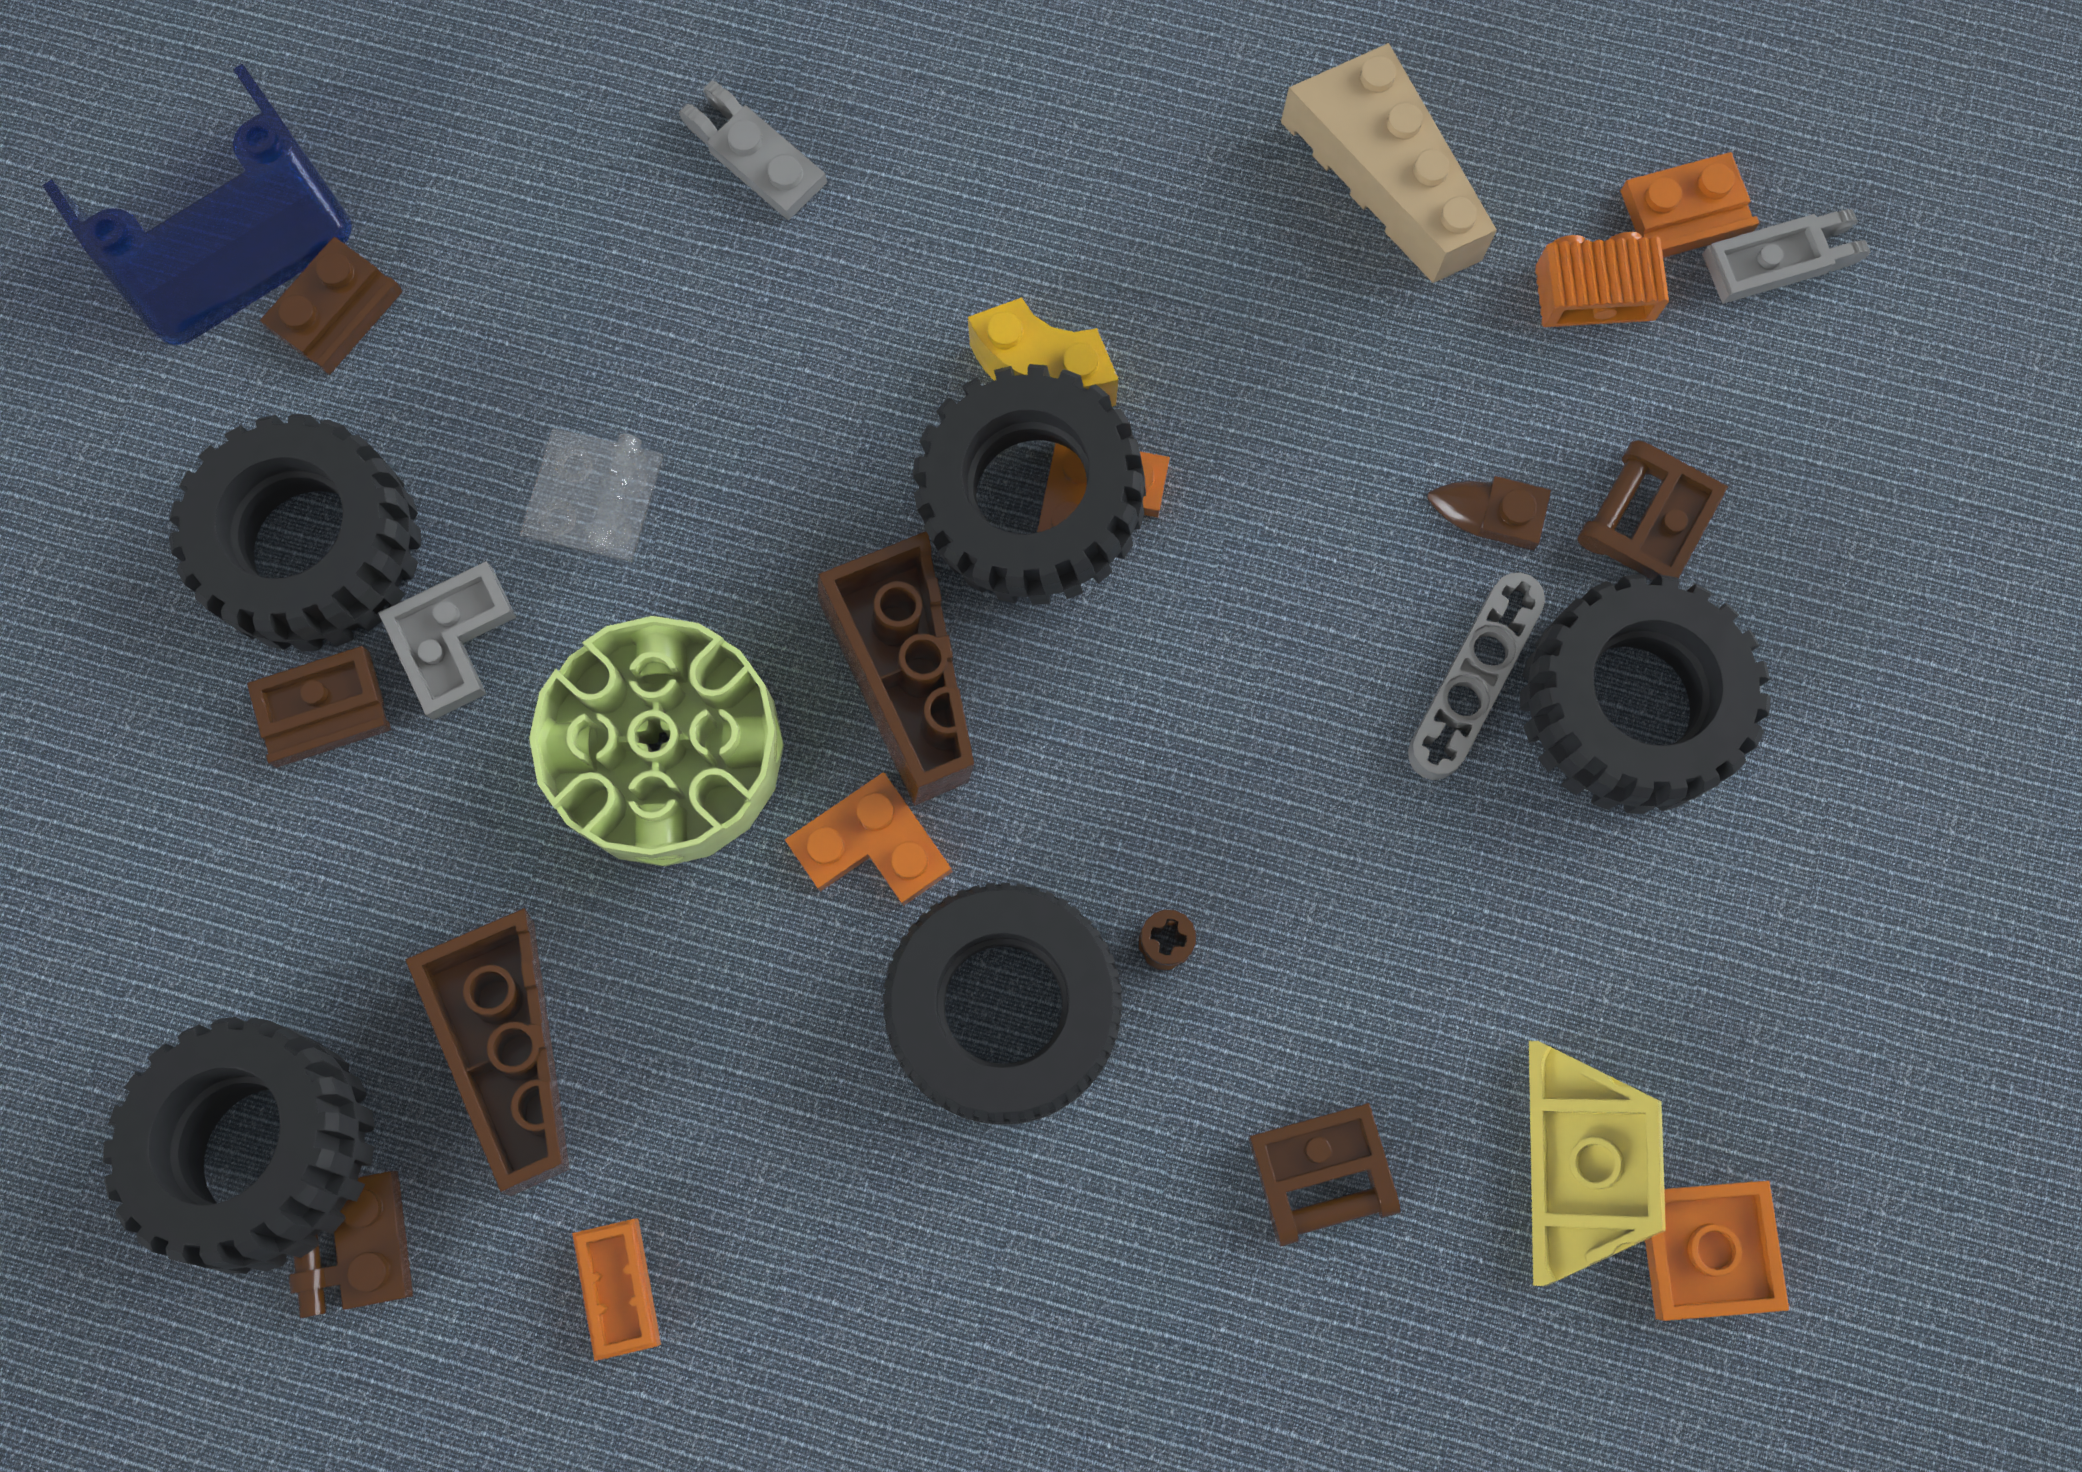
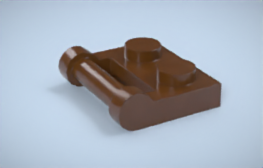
M1639 440L1632 441L1622 456V461L1625 465L1593 521H1587L1584 524L1577 540L1588 551L1599 555H1607L1651 580H1654L1659 574L1679 579L1729 486L1651 444ZM1651 474L1662 481L1633 534L1628 538L1615 531L1645 475Z
M1370 1103L1248 1136L1268 1205L1273 1231L1280 1247L1297 1243L1299 1241L1298 1235L1376 1213L1381 1218H1385L1401 1212L1398 1195ZM1367 1171L1370 1189L1295 1210L1290 1208L1287 1192Z

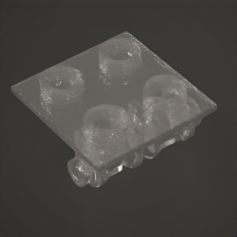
M552 428L520 536L632 562L664 457L663 453L641 449L642 441L628 434H620L617 442H611Z

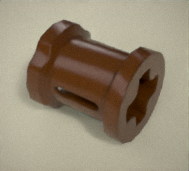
M1162 910L1154 913L1146 920L1139 935L1138 949L1149 966L1157 970L1170 971L1177 965L1184 963L1191 955L1196 945V931L1193 923L1186 915L1176 910ZM1164 926L1175 929L1174 939L1183 942L1182 947L1174 946L1169 955L1159 953V942L1150 939L1151 934L1160 935Z

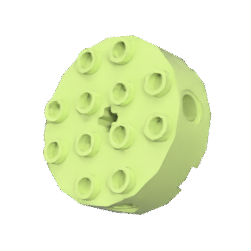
M650 616L604 627L582 642L584 646L570 655L559 671L557 669L554 670L539 692L529 741L537 784L570 828L618 859L664 867L711 856L750 829L775 791L784 744L775 702L764 682L739 649L727 643L723 637L700 623ZM665 732L670 738L669 741L663 743L660 750L653 752L648 745L657 743L659 733Z

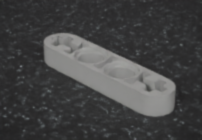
M1519 572L1510 573L1502 577L1483 603L1410 742L1408 749L1409 762L1414 771L1420 776L1430 780L1444 779L1452 775L1465 760L1543 610L1545 603L1544 590L1540 583L1531 575ZM1514 590H1518L1524 594L1522 604L1527 608L1522 607L1514 615L1508 627L1497 623L1509 604V600L1505 596H1510ZM1489 636L1501 642L1505 650L1504 661L1499 665L1490 666L1478 660L1474 651L1477 639ZM1456 686H1465L1473 690L1479 700L1478 711L1470 716H1462L1454 712L1448 704L1449 690ZM1435 715H1436L1442 722H1436V721H1434ZM1446 724L1448 727L1456 729L1444 748V752L1451 757V760L1443 758L1435 765L1427 760L1430 751L1422 744L1423 742L1432 744L1440 736ZM1458 730L1466 731L1465 737Z

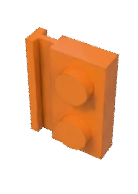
M1732 152L1626 180L1620 190L1635 231L1641 234L1642 237L1652 238L1658 236L1661 240L1663 258L1753 232L1759 225L1757 216L1753 217L1748 204L1751 200Z

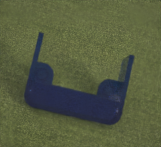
M243 63L234 68L233 71L262 111L242 124L234 136V153L246 171L146 232L132 214L122 209H105L89 217L52 179L42 185L87 254L143 323L160 340L168 344L180 345L196 339L303 272L333 237H336L345 244L351 234L352 224L348 213Z

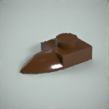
M1494 476L1491 482L1465 481L1441 486L1430 491L1427 499L1446 520L1461 530L1479 537L1534 550L1540 543L1551 490Z

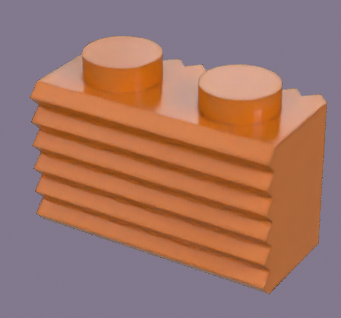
M1623 232L1610 237L1606 241L1598 239L1591 242L1589 240L1585 241V238L1580 235H1568L1547 244L1536 263V283L1538 284V294L1540 296L1539 304L1541 306L1540 314L1543 327L1656 321L1669 303L1661 240L1658 236L1647 238L1642 237L1637 232Z

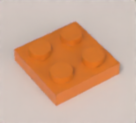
M1750 1181L1664 1189L1666 1231L1645 1240L1655 1317L1657 1320L1668 1321L1789 1311L1770 1181Z

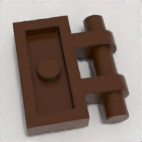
M398 1171L358 1177L357 1181L364 1183L365 1186L357 1202L347 1200L340 1211L346 1216V1219L334 1232L338 1265L322 1268L319 1244L317 1248L302 1258L293 1256L295 1273L289 1274L290 1293L298 1294L300 1318L327 1313L324 1288L340 1285L343 1310L413 1297Z

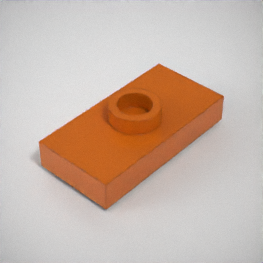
M639 1219L626 1220L572 1233L594 1361L661 1345Z

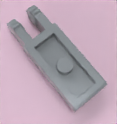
M714 80L703 88V92L708 102L729 121L717 130L708 117L689 103L679 111L681 120L693 134L695 133L708 146L710 154L784 218L790 220L827 183L826 174L746 105L742 107L736 98L727 89H724L721 84Z
M1846 209L1816 217L1815 214L1715 242L1708 245L1702 255L1721 302L1725 304L1854 265L1869 256L1871 251L1865 240L1829 248L1826 241L1827 238L1845 233L1858 222L1853 210Z

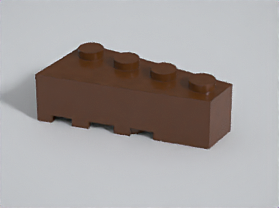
M926 531L818 574L817 599L914 806L968 783L974 767L960 689L957 687L952 662L953 653L941 607L942 599L938 579L935 577L931 557L930 539Z
M523 908L405 959L500 1192L513 1196L570 1170L535 925L526 909Z

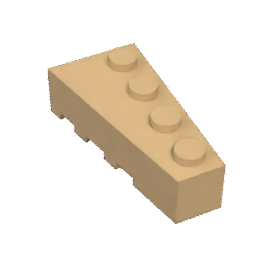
M1389 43L1289 87L1281 123L1293 136L1298 133L1313 149L1312 156L1326 171L1331 168L1351 189L1350 196L1363 210L1368 207L1386 226L1384 232L1432 283L1483 260L1497 229Z

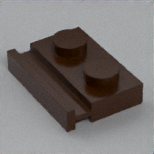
M333 237L259 321L270 332L330 375L400 296L403 290L395 280L385 276L376 266L336 237Z
M363 646L247 683L260 735L266 743L268 754H266L267 761L276 768L392 730L383 709L385 704L370 652Z

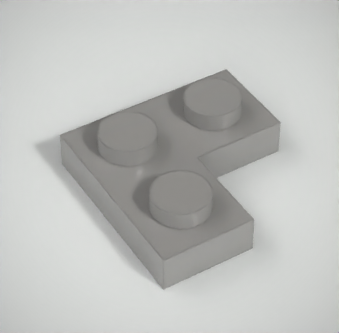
M487 561L379 612L380 618L424 713L431 720H435L486 695V691L463 643L516 618L493 568Z

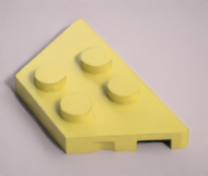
M1529 1041L1533 1286H1548L1666 1231L1662 1102L1540 1041Z

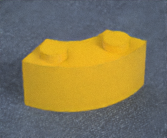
M1022 297L968 317L970 347L978 362L994 381L997 380L994 373L996 369L1012 366L1014 375L1018 376L1028 375L1029 364L1047 365L1050 377L1058 379L1060 372L1064 369L1081 375L1084 388L1089 389L1090 386L1096 384L1110 396L1112 407L1116 406L1119 379L1097 328L1077 332L1053 328L1034 316Z

